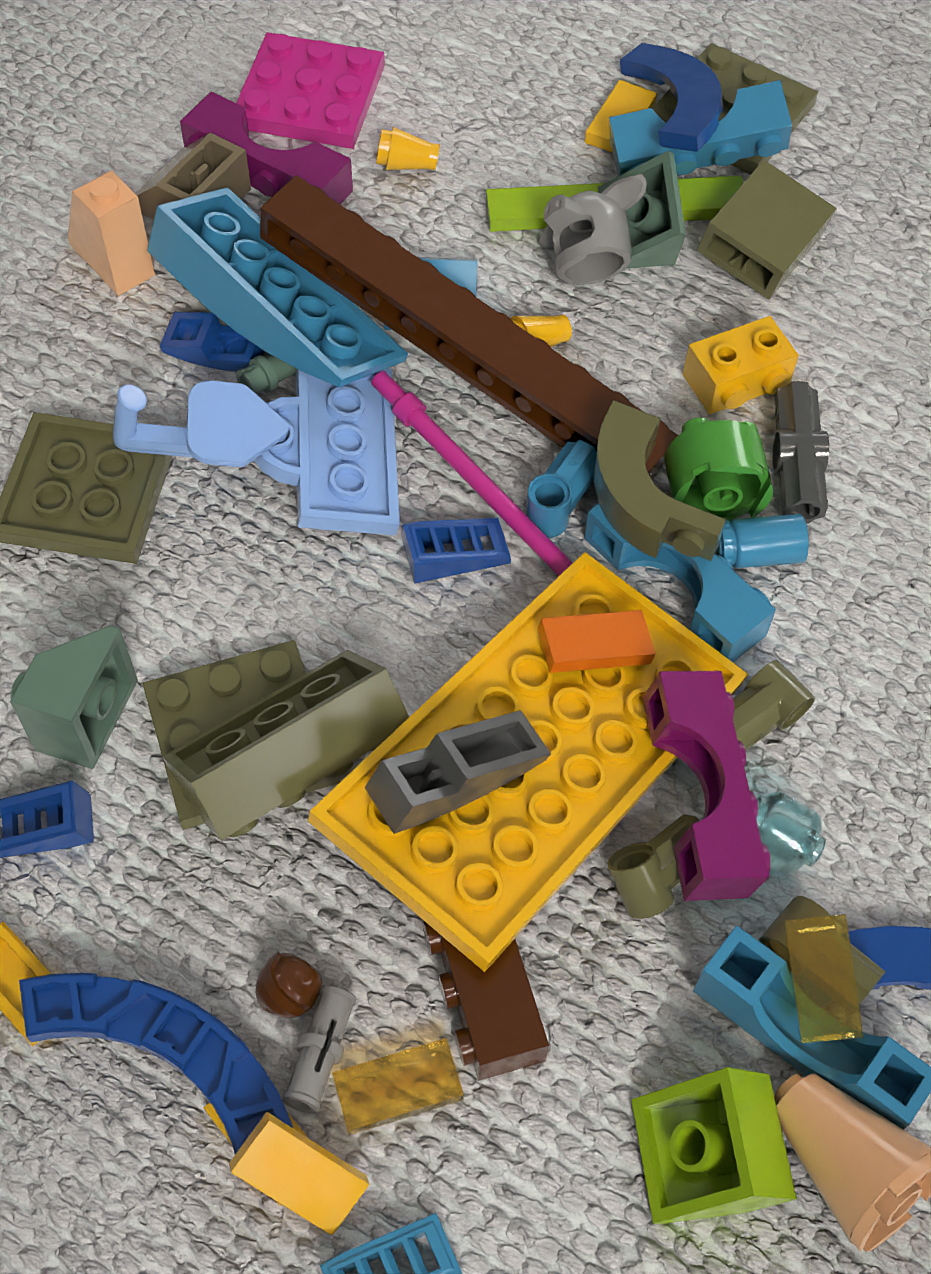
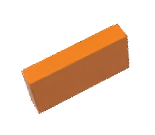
M642 610L541 618L538 626L550 673L651 664L656 654Z

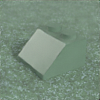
M109 625L36 654L26 673L22 672L17 676L12 686L10 703L35 751L94 769L138 682L120 628Z

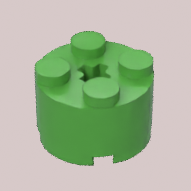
M702 417L691 419L684 423L682 433L670 443L665 452L664 462L671 498L727 519L730 522V520L748 512L750 518L757 516L768 506L772 499L773 487L762 440L756 425L752 422L731 420L709 421Z

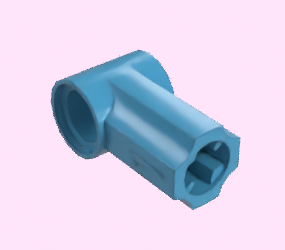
M580 439L577 442H567L547 471L533 479L528 487L526 515L548 538L561 535L567 529L571 512L594 481L596 451L594 446Z

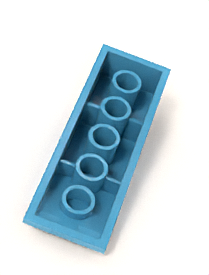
M228 187L157 206L147 251L207 309L234 331L267 353L306 374L337 387L344 386L406 361L408 353L352 301L260 238V217Z

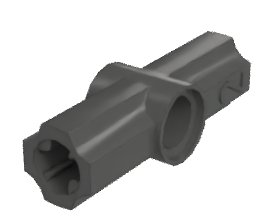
M791 381L787 386L777 388L774 398L777 430L773 441L772 464L774 472H780L783 515L802 514L806 524H809L815 519L825 517L828 509L825 471L829 459V436L827 431H821L818 390L811 388L808 382Z

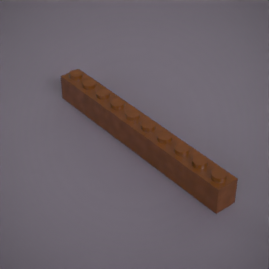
M298 175L294 176L261 207L260 238L562 448L567 442H577L580 439L594 446L597 452L601 425L613 400L642 411L629 402L622 393L611 390L592 377L585 368L567 360L554 351L547 342L535 338L513 323L506 314L497 312L476 298L469 289L457 285L438 272L431 263L422 261L403 248L393 237L384 235L366 223L359 214L347 210L328 197L321 188L312 186ZM661 420L655 447L646 463V469L651 480L665 464V452L670 443L678 436Z

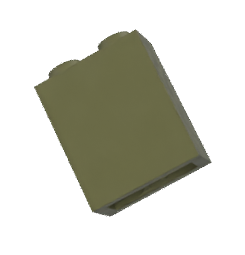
M763 160L709 222L696 251L770 300L822 236L837 208Z

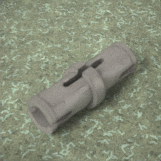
M324 986L321 988L320 998L307 1033L300 1034L295 1047L300 1054L286 1093L283 1094L282 1101L287 1106L301 1112L312 1114L319 1112L320 1102L332 1067L340 1063L344 1053V1048L340 1043L357 999L349 991L335 986Z

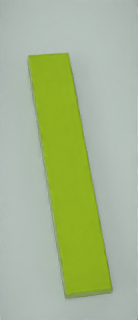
M742 175L678 179L683 220H712L743 184ZM604 183L486 189V207L490 232L545 229L548 224L544 221V210L547 203L554 196L561 194L570 198L584 191L598 193V187Z

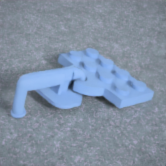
M296 369V397H280L269 403H265L244 384L211 380L203 381L196 384L189 392L187 428L137 423L138 411H141L147 403L146 395L139 387L130 384L123 385L118 390V401L114 413L113 441L121 450L193 457L205 464L243 467L255 461L262 472L276 481L297 486L298 528L396 536L400 525L393 406L371 385L372 379L379 372L337 387ZM392 369L382 370L392 378Z

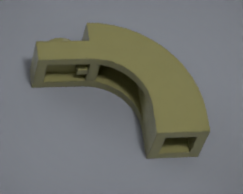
M613 400L601 425L594 469L595 491L605 517L622 538L651 557L656 558L663 543L673 546L683 555L689 557L699 556L712 561L719 546L726 519L675 500L663 493L653 483L647 472L646 463L656 444L660 418Z

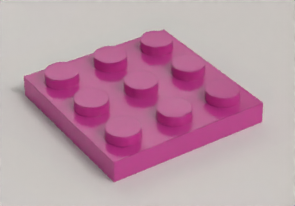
M267 32L236 102L246 109L248 131L310 142L316 141L322 144L354 149L385 66L384 52Z

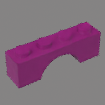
M212 91L180 120L184 147L212 133L245 149L251 187L259 190L266 196L273 197L296 175L312 186L321 188L328 197L339 204L353 192L351 158L316 141L292 150H275L263 147L249 138L245 107Z
M660 671L643 696L652 746L668 751L685 762L698 778L705 798L703 819L692 824L673 847L684 901L749 898L770 877L771 860L767 846L761 842L757 825V799L755 794L749 790L744 769L746 764L745 748L743 743L737 739L735 731L733 697L729 692H726L722 671Z

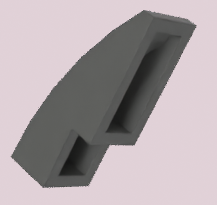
M520 710L437 733L427 748L384 759L364 788L393 834L426 823L489 794L543 763L551 753Z

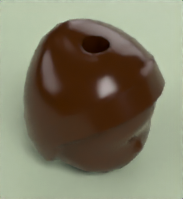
M276 952L267 960L257 977L255 985L257 1002L264 1011L283 1018L302 1016L312 1008L318 998L322 986V977L311 964L300 957L290 953Z

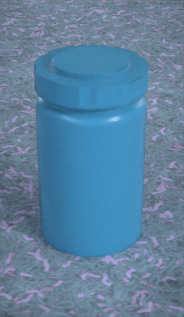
M802 514L732 519L730 522L726 519L715 555H721L735 568L804 563L807 560L809 548L805 519Z

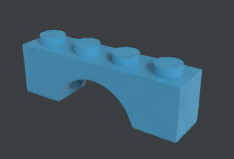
M781 80L737 89L735 102L731 110L719 121L717 130L698 152L660 146L658 131L666 122L652 108L609 117L610 142L618 176L668 150L674 153L677 175H685L697 168L715 164L727 166L739 159L757 155L762 157L773 156L781 150L789 148L792 129Z
M597 504L588 511L584 539L617 570L635 566H649L665 570L681 580L690 591L695 604L690 631L730 661L735 662L767 636L776 609L761 590L752 588L738 576L724 557L714 554L712 561L699 556L689 557L681 554L673 546L663 543L656 558L651 557L632 546L619 535L605 517L600 504Z
M735 926L702 970L693 990L694 993L803 1075L817 1074L900 1128L905 1129L910 1125L931 1093V1067L891 1037L873 1036L860 1032L825 1012L800 989L792 978L786 961L739 926Z

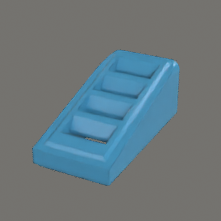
M436 1213L319 1264L323 1274H347L357 1269L358 1274H373L369 1262L380 1257L386 1274H401L392 1251L403 1246L414 1274H462ZM425 1235L439 1265V1269L430 1273L427 1272L414 1241Z

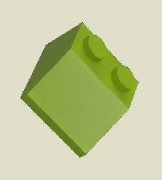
M726 1067L631 1099L653 1224L743 1214L797 1199L769 1074Z

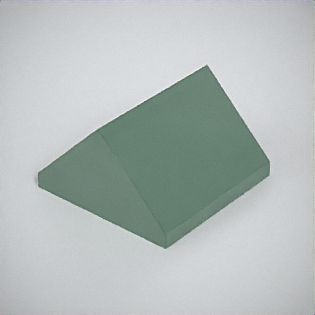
M668 150L598 187V193L601 194L612 183L622 178L639 174L646 178L647 186L644 195L635 205L626 210L632 250L631 262L627 268L675 265L686 237L674 153Z

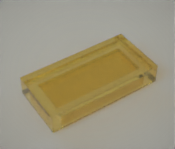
M846 914L784 920L801 1043L863 1037Z
M447 1038L332 1072L348 1135L464 1100V1094Z

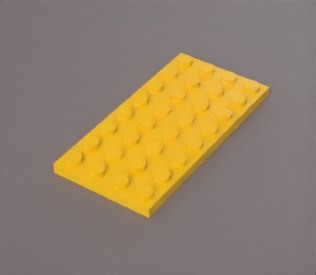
M584 552L309 812L308 822L485 972L677 759V756L652 746L643 696L660 671H722L726 692H729L732 696L743 685L748 673ZM642 610L656 653L651 664L549 672L538 631L541 618ZM522 711L551 753L546 761L489 794L454 811L393 834L364 788L382 760L427 748L437 733L512 712Z

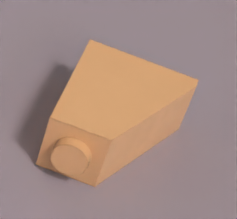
M112 170L73 190L68 229L69 244L113 292L120 296L155 276L152 257L147 251L148 240L138 196Z

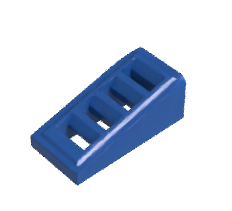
M498 518L419 521L402 525L403 545L414 584L511 563V556ZM489 535L494 550H484L480 537ZM470 539L473 551H465L462 541ZM452 543L454 552H445L443 544ZM433 547L435 553H426L424 548Z
M73 780L0 799V818L2 817L3 839H0V858L72 848L94 841L91 796L88 791ZM46 811L47 828L42 829L41 812ZM23 814L24 833L19 834L18 815Z

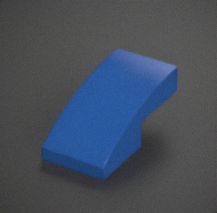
M174 312L159 346L163 353L177 359L231 372H237L239 369L250 366L249 362L251 359L258 355L263 356L264 353L263 349L234 331L230 326L221 325L218 317L214 313Z

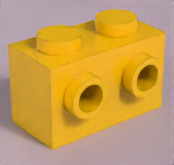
M770 315L689 344L682 375L710 415L726 408L735 409L746 401L767 393L776 394L777 388L785 387L791 382L799 355Z

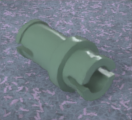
M258 355L250 360V366L237 370L236 378L238 383L246 385L255 394L262 391L270 393L278 388L279 382L296 374V368L272 355L267 357Z

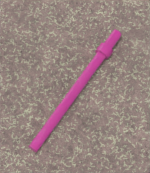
M381 371L374 376L371 385L393 406L392 413L406 427L412 426L559 577L573 562L428 416L426 406L414 393H406L385 371Z

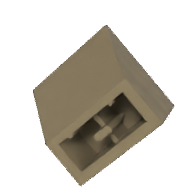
M212 133L187 145L135 193L139 199L141 213L154 220L158 205L227 187L242 199L251 190L246 150Z

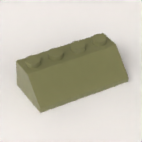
M346 650L162 757L206 826L222 841L228 836L237 837L249 832L257 825L258 818L276 807L284 808L295 804L305 796L306 789L324 778L332 779L346 773L353 766L354 760L369 751H374L409 718V715L387 668Z

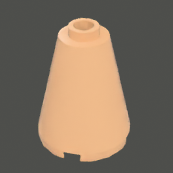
M795 1074L787 1079L776 1091L774 1098L777 1103L776 1107L784 1135L848 1240L860 1252L862 1249L866 1252L875 1249L896 1233L912 1217L908 1210L920 1196L925 1201L931 1196V1147L817 1074H810L804 1078L799 1074Z

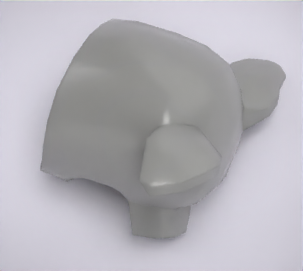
M642 174L622 178L612 183L601 194L593 191H584L570 198L560 194L554 196L547 203L544 210V221L548 226L543 230L538 243L543 249L554 250L556 274L560 279L575 285L594 284L607 280L627 268L631 262L632 250L626 210L635 205L645 193L647 181Z

